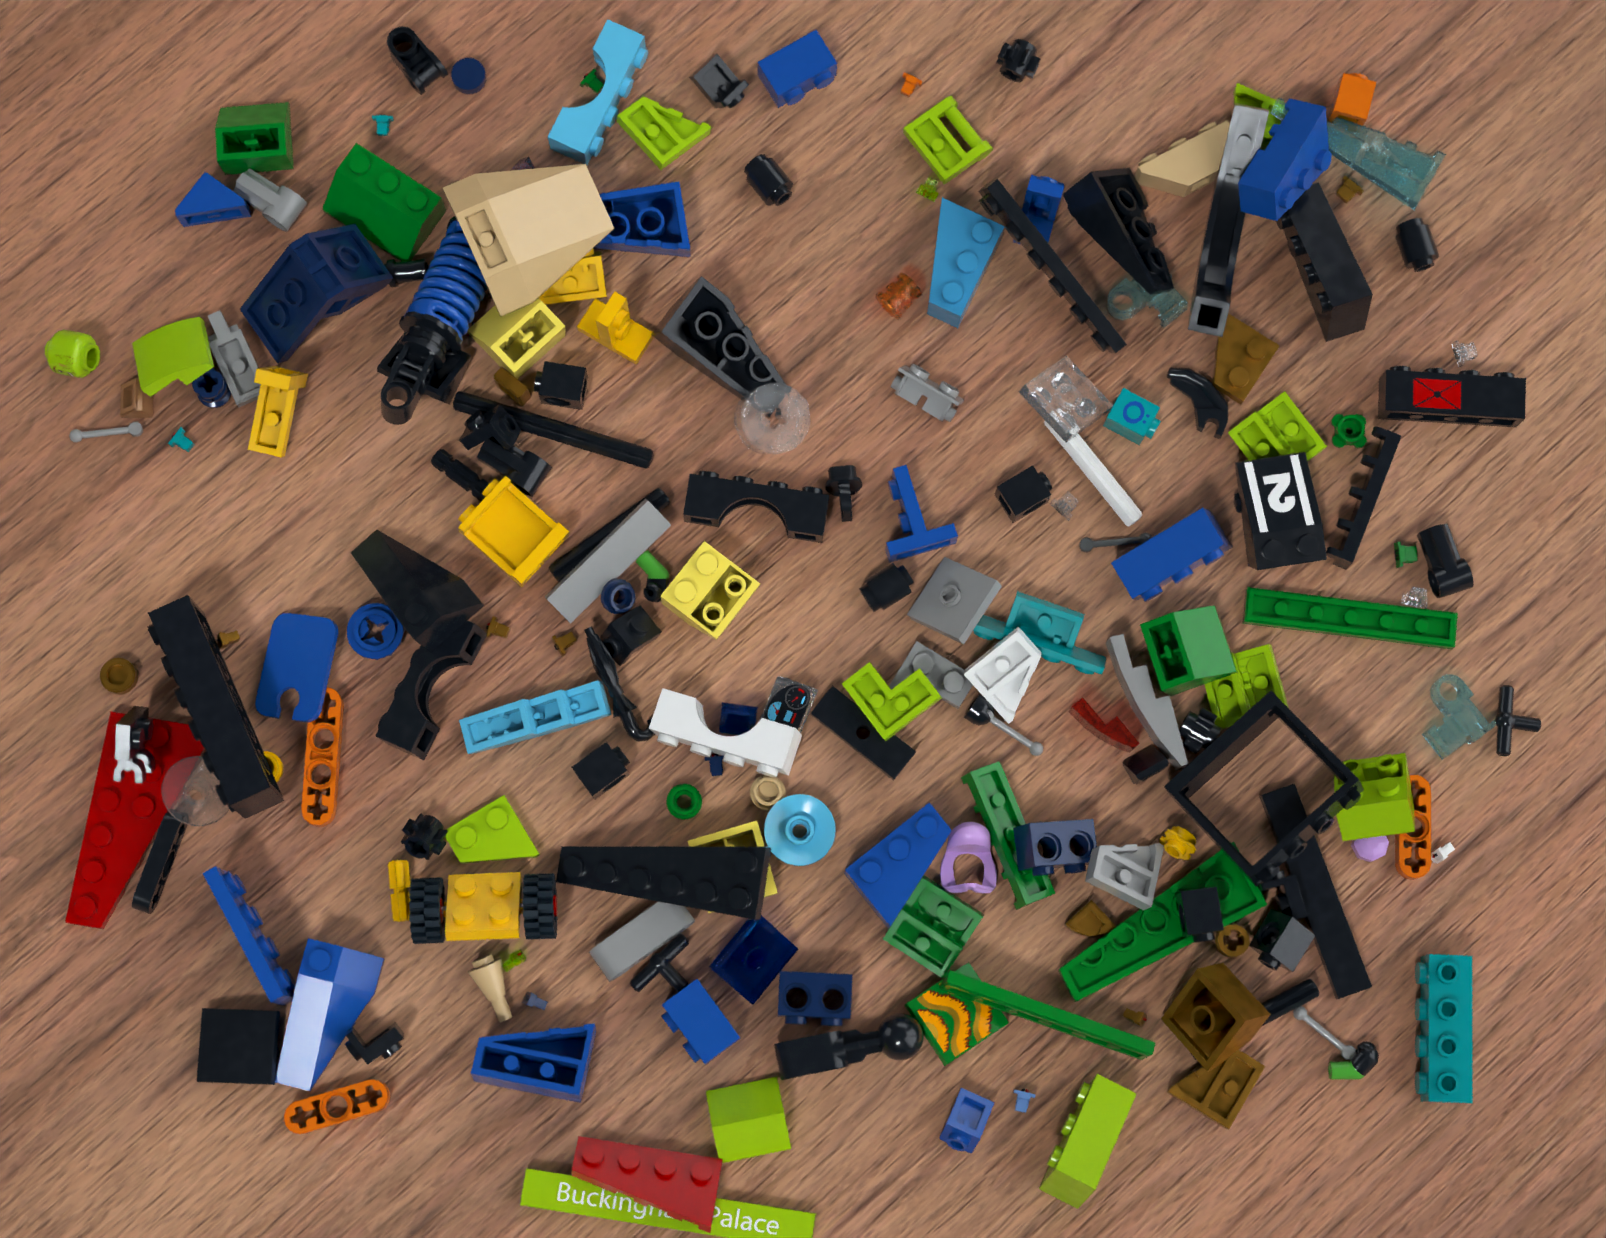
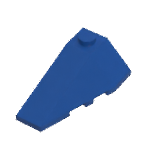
M308 938L297 976L275 1083L306 1091L313 1089L344 1040L347 1031L355 1025V1021L374 996L385 958Z

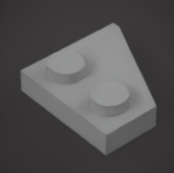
M1160 843L1150 846L1126 844L1121 847L1100 845L1091 851L1085 881L1142 910L1152 907L1164 845Z

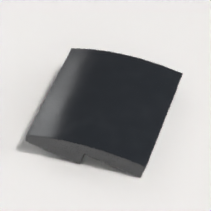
M202 1008L196 1082L275 1085L280 1011Z

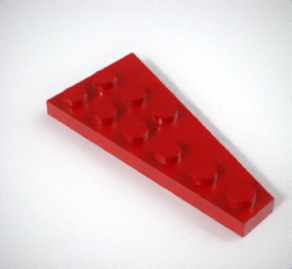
M110 711L65 923L97 929L105 928L124 895L125 888L136 869L138 870L142 864L144 855L152 841L155 840L163 817L169 809L173 810L183 792L182 789L193 770H196L201 761V754L204 753L205 748L200 740L196 741L188 724L149 718L153 719L154 730L152 739L148 740L145 744V749L149 750L155 758V770L152 773H146V780L143 783H135V773L133 770L130 772L125 771V776L121 782L113 781L114 769L117 766V760H115L116 724L126 714Z

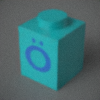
M1123 388L1103 426L1140 446L1144 437L1146 436L1151 439L1158 428L1161 420L1155 417L1160 407Z

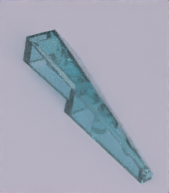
M1278 98L1271 114L1283 121L1288 111L1285 110L1284 106L1286 103L1284 99ZM1338 117L1333 122L1327 121L1328 144L1331 155L1415 211L1446 154L1436 151L1432 156L1417 151L1416 143L1407 141L1403 145L1387 137L1383 132Z

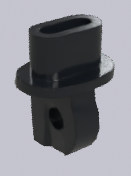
M853 465L831 467L828 469L829 480L825 484V490L831 495L839 497L842 522L852 521L851 495H854L861 489L862 481L857 477L856 467Z

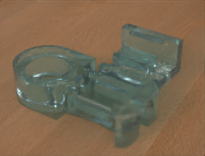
M1127 278L1109 292L1107 299L1109 314L1118 320L1132 318L1146 307L1147 301L1149 308L1154 306V309L1160 312L1158 318L1161 320L1160 325L1163 328L1185 312L1188 307V302L1175 288L1170 292L1150 295L1135 279L1130 282ZM1119 295H1126L1132 299L1133 305L1127 310H1119L1114 306L1113 300ZM1175 304H1177V306L1174 307L1171 311H1169L1166 315L1164 314V313L1167 312L1170 308H1172Z
M1453 674L1442 676L1430 688L1431 700L1441 713L1446 716L1442 719L1445 723L1438 729L1434 725L1422 734L1442 760L1465 742L1467 744L1474 743L1496 725L1495 720L1489 723L1469 699L1474 695L1460 677ZM1442 683H1449L1455 687L1457 696L1454 701H1448L1441 696L1440 686Z

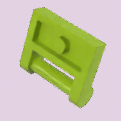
M952 96L943 99L903 128L904 135L944 185L977 161L987 157L993 150L987 140L983 141L956 108L958 103ZM946 116L971 147L970 151L966 153L940 121V118Z

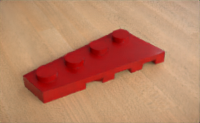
M578 1136L572 1165V1176L614 1194L616 1192L633 1198V1201L646 1207L648 1205L667 1212V1216L679 1221L684 1219L698 1225L699 1229L711 1233L723 1159Z

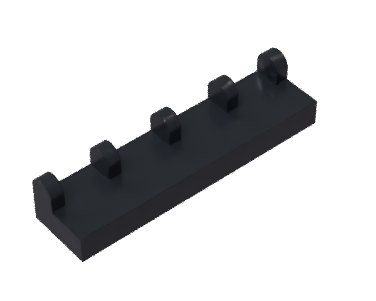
M1377 426L1373 428L1371 433L1374 437L1381 439L1374 457L1363 455L1361 459V464L1370 467L1362 489L1352 486L1348 493L1350 496L1358 499L1351 519L1349 521L1339 518L1336 524L1338 528L1346 531L1339 550L1333 547H1327L1326 556L1335 559L1333 565L1345 570L1355 559L1401 439V435Z

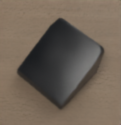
M1149 746L1128 757L1122 763L1133 784L1136 783L1137 785L1164 770L1168 766L1169 761L1155 747Z

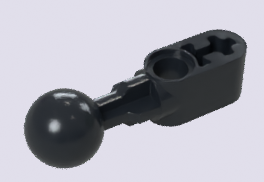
M897 1013L884 1019L876 1031L861 1033L857 1029L844 1032L839 1030L776 1043L774 1048L781 1080L848 1067V1064L863 1062L867 1055L883 1052L887 1057L894 1060H907L919 1052L923 1044L924 1035L921 1025L915 1018L908 1014Z

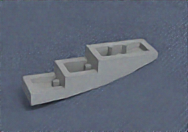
M1124 634L1109 637L1106 646L1118 681L1133 712L1153 743L1176 771L1184 769L1188 765L1170 695L1156 699L1147 665L1132 667Z

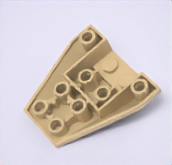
M586 164L479 173L443 187V191L465 235L500 317L536 301L614 230L612 221Z

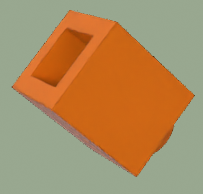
M1343 73L1335 90L1327 123L1360 132L1367 120L1377 82L1368 80V77L1363 74Z

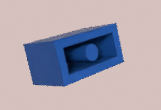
M814 30L758 61L757 71L760 80L776 106L780 108L785 104L788 106L796 104L804 98L806 92L815 87L822 89L832 83L834 77L837 76V62L818 31Z
M698 979L691 982L662 1004L666 1012L661 1017L673 1033L680 1029L688 1041L682 1046L695 1063L702 1059L705 1065L741 1039Z

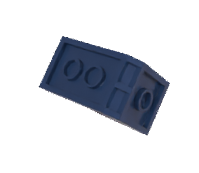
M356 224L306 233L289 244L242 305L240 311L278 364L289 360L321 319L344 313L385 288L393 277Z

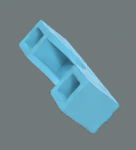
M607 19L593 47L595 62L606 76L604 86L599 95L588 104L579 107H562L548 135L550 149L588 165L592 156H598L604 143L602 135L606 127L611 128L617 119L619 109L616 107L622 97H628L634 83L632 76L636 68L641 69L646 62L649 51L646 49L644 35Z

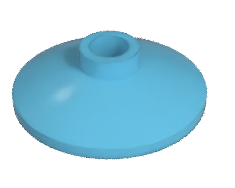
M795 794L782 798L774 804L765 819L764 836L767 846L771 847V852L775 857L789 865L806 866L819 861L829 852L835 839L836 827L831 811L822 801L810 795ZM797 825H802L807 830L806 835L802 838H797L793 834V828Z

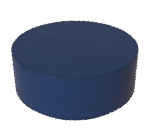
M463 58L454 64L451 78L459 92L475 94L484 87L486 73L483 65L478 60Z

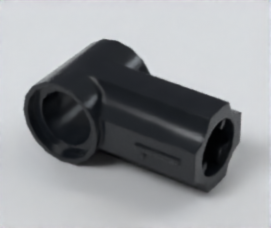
M494 437L484 441L477 455V459L504 477L507 476L516 488L530 497H533L552 469L545 460L526 450L523 452L515 446L506 451Z
M1448 524L1436 525L1417 534L1429 567L1427 571L1428 581L1432 592L1437 598L1473 587L1474 581L1471 569L1464 558H1460Z

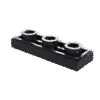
M833 685L810 713L812 717L893 781L916 754L914 749L896 735L885 741L859 706ZM861 728L867 729L870 736L867 739H860L856 735L857 730Z

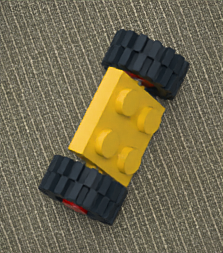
M521 872L448 875L447 902H445V887L442 878L412 879L410 883L411 891H409V922H411L410 932L412 933L413 944L444 943L445 937L446 941L519 938L520 914H523L526 940L556 939L558 905L555 874H525L523 879V899H521Z

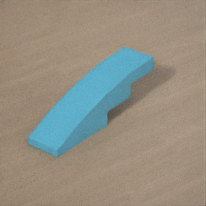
M597 680L566 691L558 690L530 700L522 699L460 719L459 722L467 753L474 754L575 727L612 714L602 681Z

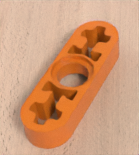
M1410 775L1409 778L1410 784L1411 782L1414 783L1415 789L1421 790L1422 793L1415 797V808L1422 807V812L1414 810V817L1422 824V833L1418 837H1411L1406 833L1395 834L1396 870L1402 877L1409 880L1425 876L1431 868V787L1428 781L1419 775ZM1404 842L1407 844L1422 842V847L1415 848V859L1420 860L1422 866L1415 869V873L1412 872L1411 866L1405 865V859L1410 858L1412 855V847L1404 848Z
M373 1079L362 1081L293 1102L284 1113V1122L286 1127L293 1133L307 1134L382 1111L390 1101V1091L382 1081ZM373 1086L374 1090L382 1092V1097L377 1099V1106L373 1107L371 1102L359 1103L357 1105L361 1111L355 1113V1102L349 1093L350 1091L355 1090V1097L368 1094V1087ZM334 1096H341L347 1102V1111L339 1118L331 1116L327 1109L329 1100ZM320 1100L319 1109L322 1117L325 1119L324 1123H319L320 1116L307 1119L306 1127L302 1128L301 1123L293 1122V1116L298 1114L297 1108L302 1107V1110L305 1112L317 1110L314 1102Z

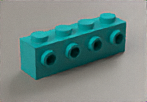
M1441 954L1420 956V962H1417L1415 966V981L1417 984H1420V999L1417 998L1415 1002L1416 1020H1420V1035H1417L1415 1038L1416 1057H1420V1072H1416L1415 1091L1417 1094H1420V1102L1473 1103L1472 956Z

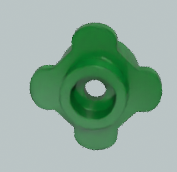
M1337 414L1332 418L1331 424L1334 427L1335 433L1332 443L1335 447L1343 448L1345 445H1353L1356 448H1362L1366 444L1367 438L1364 436L1366 419L1362 415L1343 416ZM1347 428L1352 430L1351 434L1346 433Z

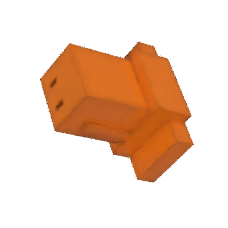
M904 72L903 78H905V82L900 92L910 97L915 87L922 85V80Z

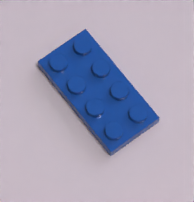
M216 866L204 872L203 875L270 1002L283 1006L288 1004L293 999L294 993L292 990L295 989L296 983L287 969L283 970L277 963L275 958L279 957L280 953L270 937L266 938L259 929V926L263 925V921L253 905L249 907L242 895L247 892L241 879L237 874L232 875L230 871H225Z

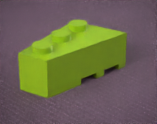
M1096 1074L1089 1084L1086 1082L1082 1083L1075 1098V1102L1079 1103L1075 1114L1070 1113L1061 1129L1064 1137L1059 1146L1055 1145L1046 1164L1049 1168L1039 1190L1077 1209L1088 1199L1097 1188L1136 1097L1135 1092L1099 1074Z

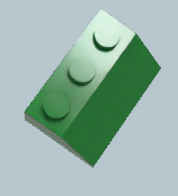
M358 143L353 146L336 170L322 208L323 212L345 226L356 224L368 241L401 262L413 259L446 213L442 197Z

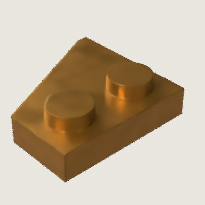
M1228 313L1223 337L1218 336L1216 344V361L1212 384L1218 391L1242 405L1280 345Z
M1238 1050L1212 1071L1207 1072L1203 1066L1169 1087L1167 1093L1222 1127L1230 1129L1265 1066Z

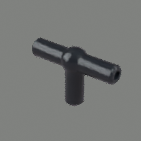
M1503 685L1499 688L1498 714L1495 718L1497 726L1496 753L1499 756H1509L1511 754L1512 729L1538 732L1541 729V720L1539 718L1513 715L1514 688L1509 685Z
M678 934L660 953L652 955L649 963L630 981L631 987L636 992H640L660 973L677 992L685 988L688 982L670 962L689 945V940L683 934Z

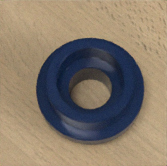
M612 579L603 587L601 603L608 612L621 614L631 609L634 605L635 592L629 582L623 579ZM619 591V597L614 601V595Z

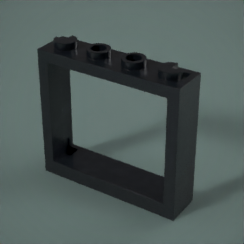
M1269 691L1164 786L1174 801L1256 887L1261 882L1267 883L1278 874L1279 866L1289 857L1293 859L1300 855L1307 846L1306 842L1314 834H1322L1329 829L1334 822L1333 817L1343 808L1345 810L1352 808L1360 800V793L1364 790L1360 780L1272 691ZM1279 719L1343 785L1252 866L1189 798L1275 720Z

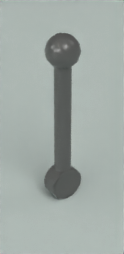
M1145 532L1139 537L1092 541V539L1086 537L1080 541L1079 547L1083 552H1090L1092 548L1143 544L1151 539L1152 536Z

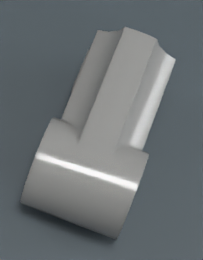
M250 168L246 172H242L233 190L247 204L262 212V215L270 223L285 232H288L307 205V202L293 190L283 185L278 187Z

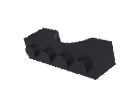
M699 471L698 475L690 474L683 517L684 522L719 527L725 517L735 509L748 505L762 506L774 512L781 519L788 538L822 543L829 495L823 494V490L816 487H802L801 491L788 489L787 484L777 481H769L767 485L755 484L753 479L744 476H734L733 480L719 478V474L715 472Z
M467 620L432 652L420 646L412 655L410 668L404 680L397 685L394 692V700L389 710L381 717L375 736L392 747L425 760L440 730L433 721L429 711V696L432 687L437 679L446 671L457 666L472 665L487 633L475 623Z

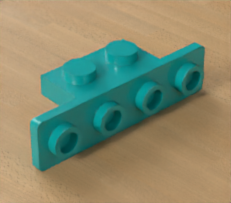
M1017 591L1007 623L983 615L973 630L974 634L980 638L1002 640L1019 627L1042 652L1041 657L1047 661L1054 663L1063 661L1072 664L1075 669L1085 674H1103L1105 668V656L1074 646L1085 614Z

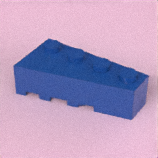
M680 182L599 194L612 221L614 230L599 242L594 249L691 257Z

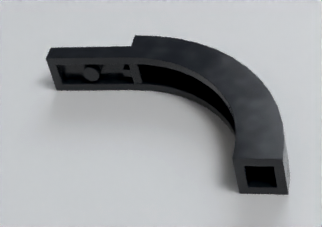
M1234 103L1204 232L1190 306L1188 330L1223 337L1231 304L1232 281L1245 213L1241 212L1238 182L1258 149L1261 148L1269 115L1268 109Z

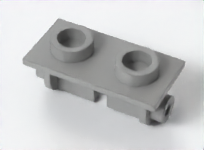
M911 364L910 367L906 365L900 367L898 371L904 374L903 378L897 375L891 384V388L896 390L895 394L915 406L922 395H924L928 399L922 410L942 422L944 419L951 422L957 412L956 409L952 408L953 404L959 406L964 402V399L958 396L960 391L946 382L942 381L939 385L928 379L930 373L915 364Z

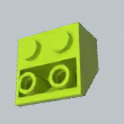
M1406 753L1386 754L1358 760L1350 759L1342 762L1360 780L1364 789L1360 793V800L1348 810L1343 808L1336 815L1343 841L1415 832L1414 805ZM1334 775V792H1336L1343 784Z

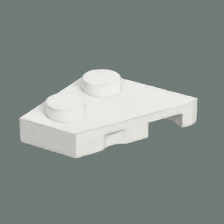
M1017 627L964 670V676L1009 724L1014 719L1015 712L1022 696L1026 692L1042 652Z

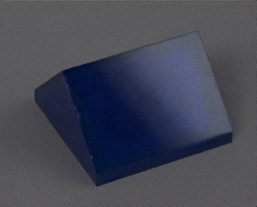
M761 915L759 920H746L710 964L709 969L749 1003L754 1005L798 951V948Z

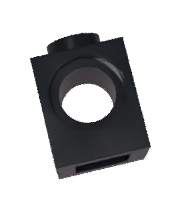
M545 361L543 372L537 371L534 392H539L541 404L582 410L588 382L587 370L585 367Z
M1032 465L997 486L994 495L1011 522L1015 523L1047 504L1051 497L1050 490H1052V486L1046 475L1042 471L1037 473Z
M605 742L572 766V769L594 800H596L629 776L625 766L630 762L618 746L612 749Z
M1217 887L1182 891L1176 894L1183 938L1193 936L1194 943L1215 940L1214 933L1224 930Z
M1271 909L1249 946L1260 954L1258 961L1268 968L1277 971L1278 967H1282L1293 972L1314 939L1315 934L1293 917Z

